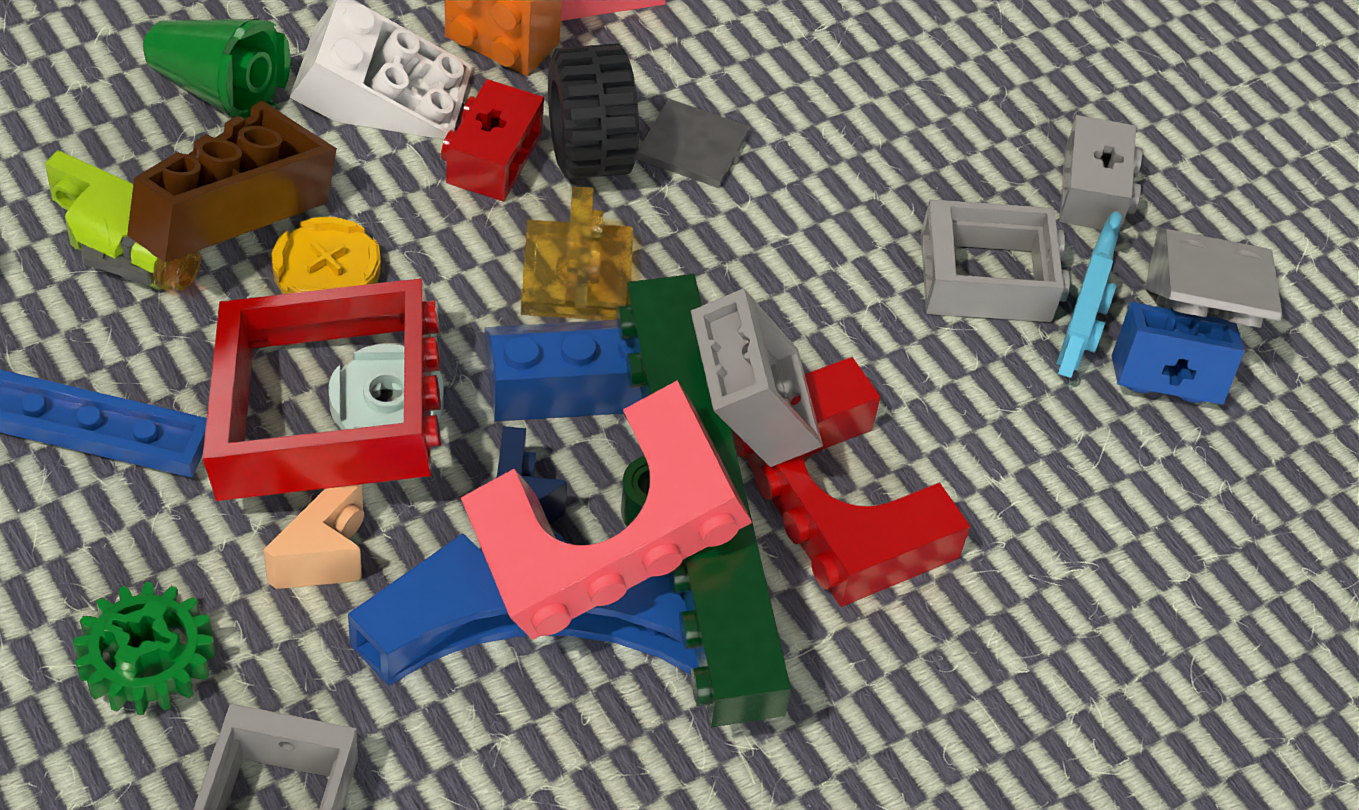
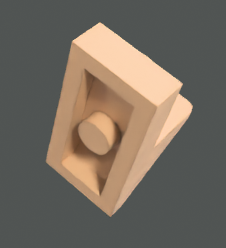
M362 484L324 489L263 550L268 584L276 589L360 580L362 577L361 551L349 539L357 532L364 519Z

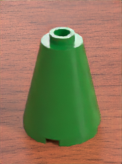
M161 20L151 27L143 40L145 60L151 69L231 118L235 116H240L244 119L248 118L251 114L252 106L260 101H264L275 108L278 103L271 102V99L277 87L286 88L289 79L291 56L288 39L284 33L276 31L274 28L276 24L268 20Z

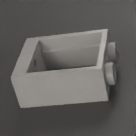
M929 200L920 234L926 314L1038 322L1053 321L1059 301L1065 302L1067 300L1070 287L1069 271L1061 269V260L1065 248V235L1063 230H1057L1054 208ZM954 246L1031 251L1034 280L956 275Z
M745 288L691 310L714 412L770 467L822 447L823 443L799 351ZM801 396L798 404L791 405L794 397Z
M230 703L193 810H226L243 759L328 776L329 779L319 810H343L358 761L356 728Z

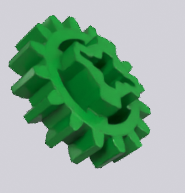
M145 582L141 595L132 596L130 590L123 586L119 588L120 601L114 604L103 598H99L96 601L99 612L98 618L82 616L80 624L83 636L73 638L78 675L81 681H87L90 695L93 699L96 700L108 693L111 710L117 712L126 701H133L137 715H144L148 702L155 700L158 701L159 706L164 711L171 709L170 695L178 692L180 695L190 698L194 695L191 678L207 680L209 676L207 659L215 657L209 616L200 615L198 600L194 597L180 603L178 589L175 586L171 585L162 596L155 595L152 582ZM175 626L186 637V644L181 643L179 634L173 632ZM104 651L108 652L111 661L116 663L114 670L103 660Z

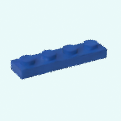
M0 369V433L193 478L203 455L207 418Z

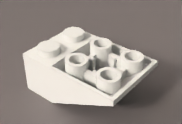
M334 0L314 27L290 98L335 122L445 139L447 133L455 129L472 65L355 0Z

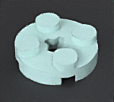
M377 344L364 347L353 353L354 360L346 364L341 371L339 364L330 378L329 404L332 418L341 430L404 422V346ZM440 371L431 372V375H437L441 409L431 411V415H437L439 420L444 406V385ZM382 389H392L393 396L399 397L390 402H382L375 399L380 397Z

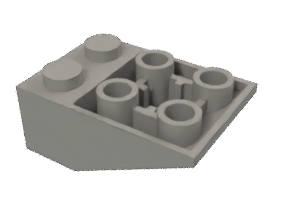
M1158 227L1145 289L1158 294L1156 303L1164 304L1165 307L1173 308L1174 311L1207 317L1208 312L1218 315L1220 318L1228 319L1229 322L1258 328L1262 327L1263 318L1281 320L1282 309L1272 249Z

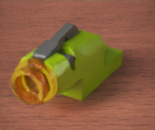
M59 150L46 161L45 168L52 200L68 210L65 214L70 244L76 250L81 251L84 265L121 275L123 279L148 285L157 290L169 291L174 288L178 291H183L191 285L201 263L199 251L165 263L127 236L133 191L132 183Z

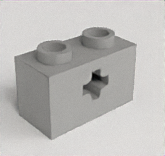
M1076 115L1064 154L1059 222L1102 230L1108 216L1112 212L1118 211L1122 214L1121 230L1126 214H1135L1140 199L1141 184L1133 183V177L1136 178L1138 176L1143 155V149L1135 147L1136 125Z

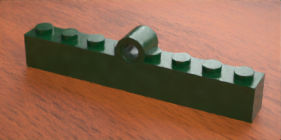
M695 274L627 282L626 304L617 306L616 315L621 341L630 340L633 353L626 354L630 387H640L642 399L675 381L679 382L696 408L752 521L731 428L713 410L691 315V310L702 306ZM645 456L631 462L623 474L621 516L627 527L642 510L649 493L650 470ZM752 522L739 529L737 534L728 542L718 546H708L682 560L681 564L669 573L673 594L683 593L687 611L679 613L682 642L685 649L695 648L698 667L691 668L694 700L697 706L707 705L711 728L786 716L791 693L789 677Z

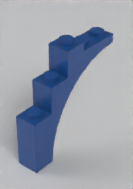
M558 532L554 534L557 540L569 544ZM464 533L348 613L350 646L388 686L428 662L470 646L528 636L510 618L482 549L478 548ZM669 573L662 576H652L629 588L618 601L605 606H596L573 618L570 624L562 631L548 635L573 636L613 642L658 657L690 675L691 668L698 667L695 648L685 649L682 642L679 613L687 611L683 593L673 594Z

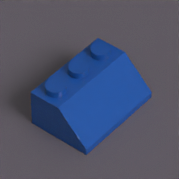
M617 320L484 327L494 422L625 414L623 409L642 400L640 387L631 388L629 384L626 354L633 353L630 340L621 341Z

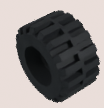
M619 43L555 48L548 70V106L552 143L556 161L566 179L630 174L638 154L639 113L634 74L625 50Z

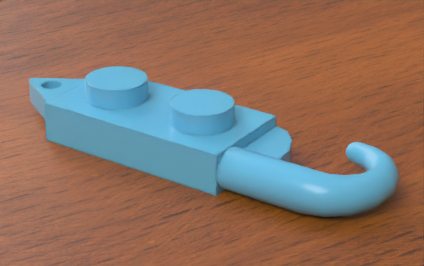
M1114 211L1108 216L1092 252L1056 363L1060 365L1058 374L1069 378L1072 377L1073 371L1078 369L1084 350L1095 353L1105 322L1095 318L1097 312L1107 315L1117 284L1107 282L1113 264V254L1122 223V214L1118 211Z

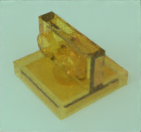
M572 186L570 222L527 220L521 315L617 320L616 308L626 304V284L631 281L633 227L602 225L603 211L593 210L594 188Z

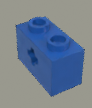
M1130 302L1111 356L1117 385L1126 386L1128 389L1138 393H1149L1152 391L1178 396L1192 403L1206 401L1224 405L1245 349L1237 323L1215 317L1196 316L1172 309Z

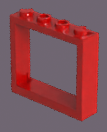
M422 278L219 302L202 458L216 501L431 476V447L441 446L437 415H431V411L441 409L437 375H431V372L440 371L441 369L437 337H431V334L440 333L437 301L426 300ZM405 331L403 423L245 441L254 348Z

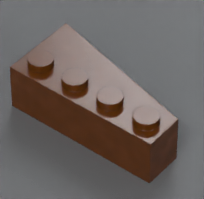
M260 101L252 106L251 114L248 118L244 119L240 116H235L227 121L222 134L215 138L206 134L194 141L193 151L189 154L176 152L134 177L127 236L166 263L327 204L337 148L264 101Z

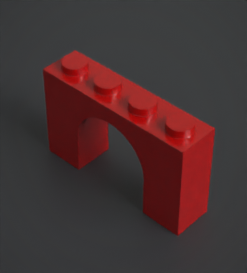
M853 356L805 374L823 443L822 447L770 467L731 429L737 456L745 457L755 473V481L761 495L766 500L772 499L782 515L783 525L789 539L794 544L802 546L811 560V568L816 581L823 589L830 590L840 607L960 558L971 526L940 482L885 504L859 506L833 498L819 488L810 477L805 462L812 455L833 445L870 432L873 429L881 397ZM801 396L794 397L791 405L798 404Z

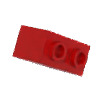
M486 79L476 97L470 96L467 99L463 108L461 123L457 130H450L444 139L441 159L446 161V183L505 202L542 135L544 97Z

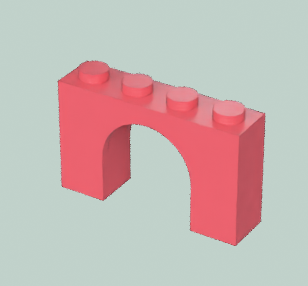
M678 381L623 409L646 457L650 470V488L646 502L638 516L626 529L616 536L591 545H572L557 540L536 493L515 469L461 497L510 618L532 640L540 636H548L562 631L570 624L573 618L596 606H605L618 601L629 588L652 576H662L672 572L685 558L708 546L713 547L728 542L737 534L739 529L752 523L696 408Z

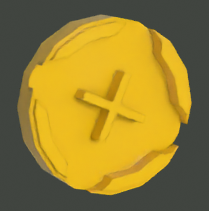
M334 216L315 217L300 222L301 228L293 230L290 234L288 229L279 236L272 251L274 281L282 294L376 284L381 275L380 250L374 237L372 240L364 233V228L356 222Z

